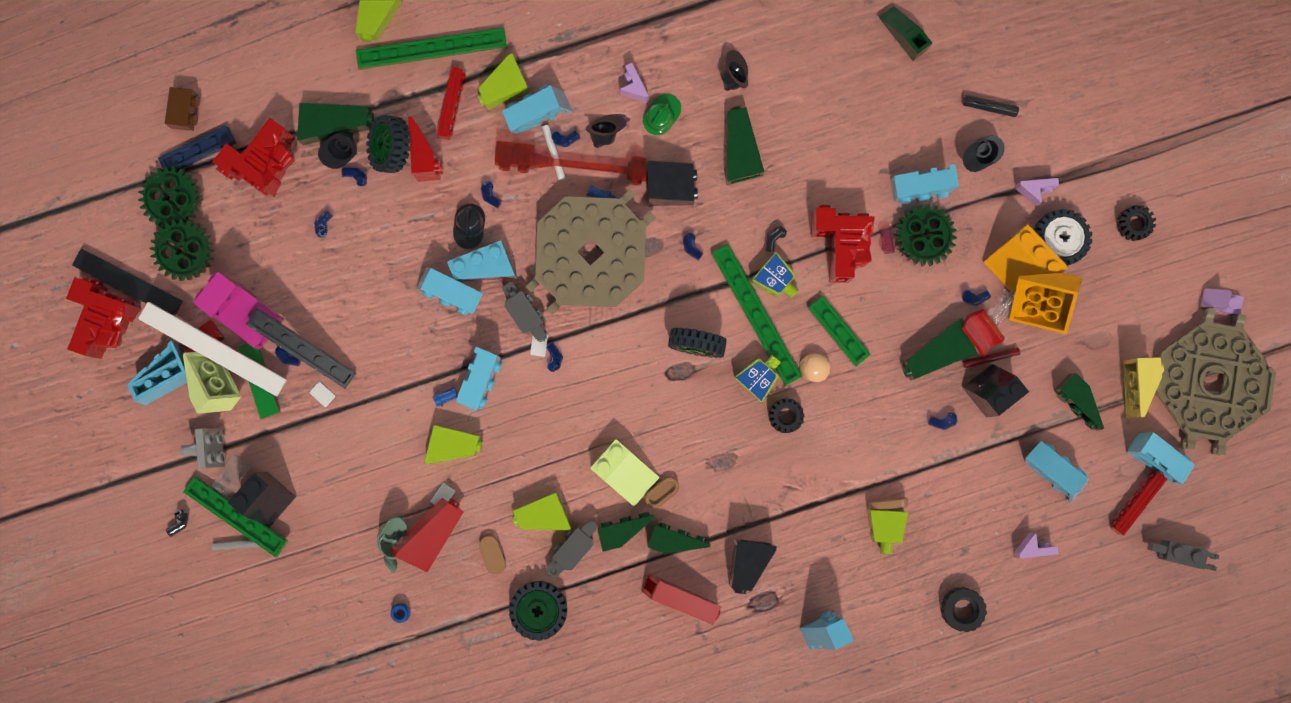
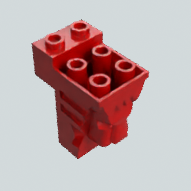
M269 118L242 154L228 144H225L212 162L218 166L216 170L230 180L233 178L238 181L243 179L265 196L269 193L275 197L281 185L279 180L285 175L286 169L295 162V156L289 149L295 137L284 127Z
M819 205V208L814 210L811 215V237L830 238V283H849L855 278V270L857 268L864 267L872 261L870 237L873 235L875 216H869L868 213H859L857 216H850V213H838V216H836V208H831L830 205Z
M85 276L82 279L74 277L66 299L82 304L84 307L67 350L84 356L102 359L106 348L121 346L122 335L127 330L129 321H134L141 308L135 306L136 302L108 293V288L102 286L103 282Z

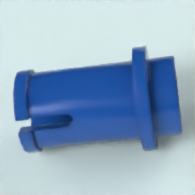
M453 386L439 394L436 392L433 399L437 407L440 405L442 407L444 403L456 399L458 394Z

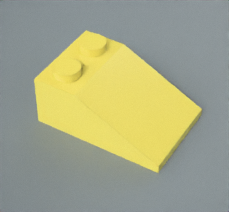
M1161 357L1136 358L1123 361L1126 418L1146 416L1162 379L1164 365L1161 362Z

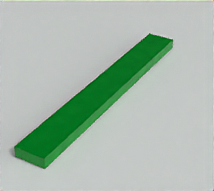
M502 27L356 50L358 69L363 70L507 48L505 29Z
M726 244L712 252V257L768 357L770 358L773 355L781 362L775 369L784 386L801 378V373L729 245Z

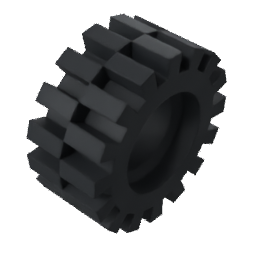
M1143 205L1129 207L1118 216L1117 219L1119 221L1116 222V226L1119 225L1120 228L1117 230L1118 232L1122 231L1120 235L1122 237L1126 236V240L1139 241L1150 236L1149 234L1153 233V228L1156 227V224H1153L1156 221V217L1152 218L1154 213H1149L1150 209L1148 207L1144 208ZM1133 216H1137L1142 220L1143 225L1140 230H1134L1131 227L1130 219Z
M788 398L775 402L768 414L771 426L781 433L796 431L803 424V418L805 417L803 407L795 400ZM785 408L790 409L794 414L793 420L787 424L783 423L779 418L780 411Z

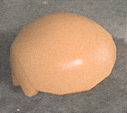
M816 353L803 357L799 367L802 377L811 382L826 380L831 370L830 361L825 356Z

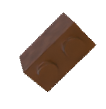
M170 87L165 125L171 129L194 131V126L197 125L198 121L196 111L200 105L199 94L193 89Z

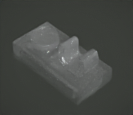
M1002 289V294L1005 298L995 297L998 304L990 308L987 314L996 326L1011 312L1015 290L1009 293L1008 290Z
M233 455L211 487L228 498L251 465L237 455Z

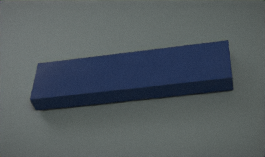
M225 125L158 159L163 170L167 166L171 170L173 167H177L179 171L221 151L225 144L229 146L236 144V141L229 127Z

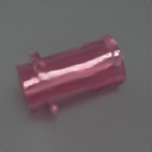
M892 229L881 230L880 234L883 245L881 250L884 254L894 253L896 246L893 242Z

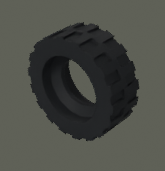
M964 587L955 588L943 597L942 607L940 608L942 618L953 629L960 632L974 631L985 621L987 606L983 601L984 599L977 592ZM960 600H967L972 604L973 613L967 619H960L955 615L954 607Z

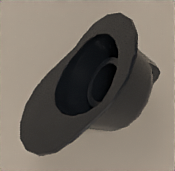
M730 50L727 53L726 65L720 72L724 90L726 91L748 87L747 63L744 57L735 50Z
M608 115L589 124L586 130L590 133L594 147L599 148L612 144L615 141L617 132L622 130L627 122L621 116Z
M337 132L329 137L318 149V157L322 164L328 168L338 169L353 159L357 154L356 142L353 138L354 134Z
M990 135L975 140L964 152L963 165L970 172H978L999 161L1005 150L1002 139L998 136Z
M466 204L461 206L455 215L453 237L455 242L462 248H474L482 241L485 214L478 205Z

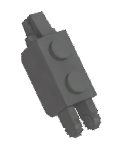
M512 282L504 285L502 290L507 298L505 308L521 332L528 335L532 333L538 342H545L547 335L541 327L544 325L542 321L544 316L539 309L535 310L531 304L534 301L528 293L524 294L522 290L519 291Z
M589 520L582 529L579 527L576 530L572 528L565 536L567 538L566 542L563 545L559 543L552 551L555 553L552 557L553 560L546 570L551 577L556 578L564 570H573L593 546L591 535L598 526L596 521Z
M1161 540L1160 544L1148 543L1147 550L1158 552V559L1203 570H1217L1215 565L1206 564L1207 557L1215 560L1219 559V555L1210 553L1208 550L1167 540Z

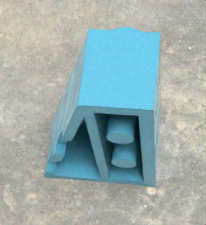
M551 85L541 87L539 92L524 96L522 101L509 104L507 109L502 112L510 132L519 134L539 126V122L550 118V120L556 119L555 115L566 111L568 114L573 111L564 91Z
M951 164L948 169L937 170L936 167L931 168V171L919 173V171L894 176L891 179L894 202L900 201V204L910 203L913 199L927 201L930 200V197L937 196V199L949 197V194L959 187L956 165Z
M432 268L425 269L416 289L422 291V295L430 299L435 297L440 300V304L447 307L452 305L457 308V312L465 316L468 313H474L483 293Z
M475 347V358L469 364V372L466 379L463 380L456 402L480 411L481 408L484 409L488 401V398H486L488 390L492 391L495 384L493 378L496 373L500 372L503 363L501 362L502 358L498 355Z
M1154 432L1138 433L1126 451L1154 471L1160 472L1174 484L1183 485L1195 466L1189 457L1179 453Z
M1040 441L1026 457L1025 463L1043 479L1046 478L1052 483V487L1056 491L1060 490L1067 495L1066 500L1071 503L1086 487L1089 478L1086 477V472L1081 468L1076 469L1071 465L1072 462L1066 456L1058 455L1055 452L1056 449L1051 444Z
M827 611L820 615V619L800 628L809 649H814L815 647L822 649V646H824L826 650H836L854 641L844 618L835 611Z

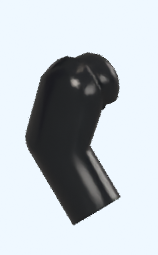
M777 226L767 234L765 251L774 252L775 241L779 238H784L787 234L785 228Z
M178 509L175 511V524L166 529L170 537L187 527L189 516L185 510Z

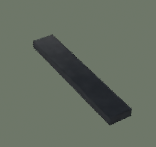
M80 249L72 266L146 304L151 302L176 316L183 303V300L84 249Z
M259 308L254 311L246 322L247 326L344 389H346L356 375L355 371Z

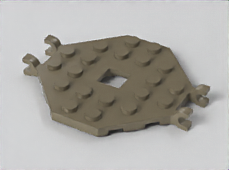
M630 189L620 199L565 196L537 222L536 277L526 285V288L532 292L541 283L555 297L556 300L547 307L551 314L561 305L617 307L644 281L646 226L656 217L651 212L641 221L625 205L635 196ZM590 239L604 252L591 265L577 252Z
M1207 308L1201 311L1202 323L1159 352L1158 358L1161 357L1164 371L1155 394L1185 434L1181 444L1182 449L1194 450L1196 437L1215 440L1211 454L1226 455L1227 441L1238 432L1253 424L1259 417L1270 412L1276 373L1265 362L1264 356L1256 345H1253L1247 337L1248 334L1243 329L1246 315H1232V326L1213 323L1216 309ZM1207 371L1223 374L1221 392L1210 391L1204 388Z

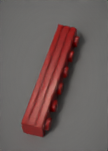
M451 68L436 134L438 138L450 140V137L453 136L452 128L456 123L457 105L461 101L460 92L463 91L462 83L466 78V73L463 69Z
M1158 471L1151 472L1148 475V479L1140 485L1141 488L1133 494L1134 497L1119 512L1117 519L1112 521L1110 528L1117 534L1124 536L1167 481V478Z

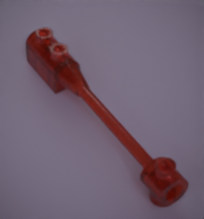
M497 141L495 165L499 166L498 169L501 171H510V167L518 168L517 172L529 173V169L558 166L627 174V180H631L630 184L636 186L642 185V181L646 182L647 163L644 157L633 156L628 166L555 159L551 156L536 153V147L532 144Z

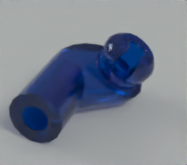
M573 131L568 136L554 132L551 138L555 145L568 147L579 140L580 136L576 131Z
M965 290L962 295L963 301L973 306H978L991 298L987 290L978 295L972 293L971 290Z
M950 412L943 419L931 416L928 425L946 430L956 425L958 421L957 415Z

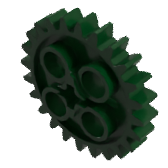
M165 166L164 171L161 168H157L158 174L151 171L152 178L145 177L148 183L141 184L145 189L144 191H138V193L143 195L138 201L144 202L140 209H146L143 215L150 216V222L156 221L155 225H163L165 227V222L172 224L173 219H177L178 222L180 219H185L187 223L189 217L196 218L193 212H200L196 206L202 204L201 201H198V198L203 195L197 193L201 187L194 186L197 180L191 179L192 174H185L183 169L178 171L177 167H173L171 170L170 167ZM175 180L176 185L171 189L170 182ZM159 191L160 197L156 200L154 195ZM185 195L187 201L182 205L181 198ZM170 206L171 213L167 216L165 210Z
M929 204L925 209H923L922 205H919L918 211L915 207L911 208V213L906 211L904 213L905 217L899 218L902 224L898 223L895 226L900 230L894 232V235L899 236L894 241L900 243L897 250H904L901 256L907 254V261L914 259V265L921 261V267L925 266L926 262H928L929 266H932L933 260L936 264L941 262L940 258L945 260L947 258L946 254L950 255L952 253L950 248L956 246L951 241L957 239V236L952 235V233L957 231V229L951 228L954 221H947L950 215L944 217V210L938 213L937 206L930 210ZM929 221L936 222L937 228H931ZM916 224L918 232H913L910 225ZM924 232L926 235L933 234L935 232H942L941 235H931L927 239L926 237H920L912 240L909 239L910 236H920ZM933 239L940 241V248L933 245ZM915 242L921 244V251H918L914 248Z
M173 219L172 224L165 222V227L159 226L158 228L161 233L154 232L153 234L157 239L150 240L155 244V247L149 248L155 251V254H152L150 257L157 259L153 263L154 265L160 264L158 271L166 270L164 276L171 275L172 280L179 277V281H184L185 277L187 280H192V275L198 278L200 277L199 272L205 273L204 267L211 266L207 261L214 260L213 257L209 256V253L215 252V250L209 248V246L214 244V242H208L211 235H204L206 228L199 230V223L193 225V220H188L186 223L185 219H180L179 222L177 219ZM177 232H180L182 235L180 242L176 239ZM194 242H196L199 246L197 252H195L192 249V245ZM182 246H183V251H185V252H187V253H181L182 250H181L180 248H178V247H182ZM167 248L172 250L170 258L166 255ZM184 258H186L189 262L187 268H185L182 264Z

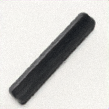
M965 95L963 99V105L1011 117H1016L1019 112L1018 106L971 95Z

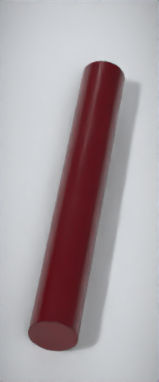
M1014 348L965 360L962 363L964 368H969L1017 356L1021 353L1019 348Z

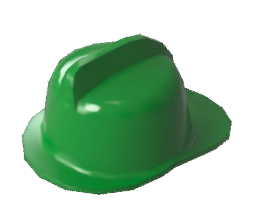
M671 94L658 96L643 116L645 129L653 135H662L669 131L681 114L680 101Z

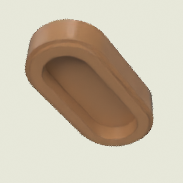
M673 477L664 478L646 493V504L650 508L662 506L679 491L678 481Z
M907 497L869 501V509L871 510L900 508L908 505Z
M493 536L483 538L480 541L479 549L486 569L491 574H499L506 567V561L500 544Z

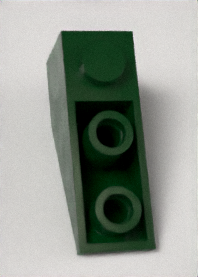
M895 6L879 16V19L912 61L925 53L932 45V41L925 32Z
M1077 373L1069 374L1054 389L1058 393L1057 397L1062 402H1067L1072 407L1071 411L1085 420V425L1095 431L1103 430L1104 426L1090 386Z
M650 512L638 514L639 518L631 520V516L620 518L619 523L612 524V521L601 523V527L597 528L602 551L624 546L655 518L654 514L650 515Z
M660 522L659 525L655 524L648 548L669 554L709 548L711 544L707 543V538L698 535L696 538L688 536L689 532L678 529L677 532L670 530V525Z

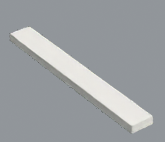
M151 302L146 304L138 318L275 396L280 394L288 380Z

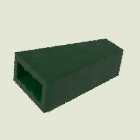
M299 103L297 141L302 145L327 140L337 132L350 134L369 130L374 121V113L368 106Z
M733 107L727 114L726 185L761 177L765 172L747 107Z
M963 318L951 323L903 362L904 367H902L906 378L909 377L910 381L978 353L974 344L962 329L964 324Z

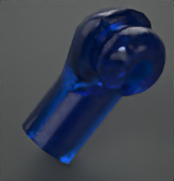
M342 168V177H353L357 181L356 184L358 186H365L367 184V175L360 168Z
M486 181L480 188L483 200L498 209L502 200L493 195V183Z
M327 210L314 222L315 234L319 238L326 237L328 232L327 222L333 217Z
M688 233L683 238L684 251L699 261L704 253L695 248L696 236L693 233Z
M552 343L546 347L551 354V360L547 364V368L550 372H555L560 369L563 356L556 345Z
M279 346L275 348V354L283 364L300 366L301 360L289 355L286 350Z

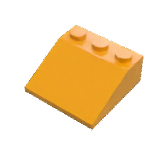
M1028 223L983 261L1014 296L1019 276L1063 273L1068 268V265Z
M1066 273L1019 276L1009 320L1067 335L1083 277Z

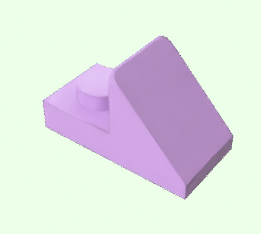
M633 64L626 65L624 77L629 85L621 88L620 94L641 102H648L649 95Z
M1059 179L1020 181L1015 185V189L1037 206L1042 202L1041 193L1053 192V189L1059 186Z
M1203 289L1200 308L1216 309L1217 312L1237 316V314L1241 313L1244 297L1233 295L1230 290Z
M1029 532L1014 552V557L1029 558L1059 554L1058 546L1051 545L1050 542L1037 543L1036 533Z

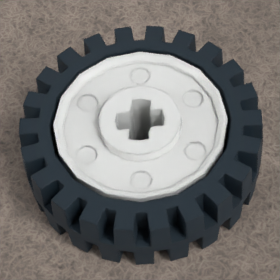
M1061 209L1052 211L1042 217L1036 223L1034 230L1067 265H1072L1085 257L1090 250V244H1092L1093 240L1090 239L1092 231L1089 232L1091 227L1085 223L1087 221L1085 218L1080 217L1081 214H1075L1073 210Z

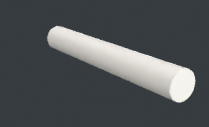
M549 125L542 126L558 180H564L566 177Z

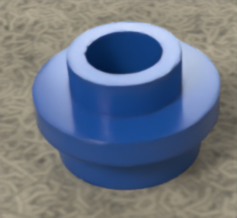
M404 603L394 605L390 613L391 618L397 623L407 621L410 617V608ZM399 609L404 611L403 616L398 615Z

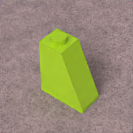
M360 0L355 30L359 39L364 42L378 41L401 6L402 0Z
M512 53L502 61L478 88L480 91V95H478L479 101L482 106L486 105L488 110L529 93L526 82Z
M434 425L424 463L433 464L475 456L477 452L482 450L483 441H481V436Z
M557 492L513 511L512 520L515 526L519 525L520 529L569 530L572 528Z

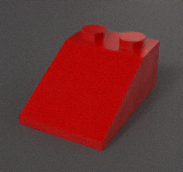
M408 116L411 134L409 136L411 139V173L418 182L441 180L440 174H443V164L440 163V159L437 158L414 118Z

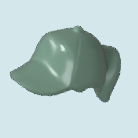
M400 517L391 518L379 528L377 534V546L384 555L385 565L392 573H395L398 563L390 549L407 533V525Z

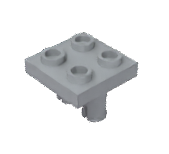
M195 429L196 444L182 445L180 448V453L183 457L197 456L198 469L225 467L226 455L223 449L224 435L222 429Z

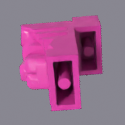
M220 272L213 274L208 279L207 286L196 294V299L193 302L210 317L221 321L256 349H261L268 339L246 325L254 311L259 308L280 323L284 320V318L270 309L261 300L255 298L254 294L248 292V289L243 284L231 280Z

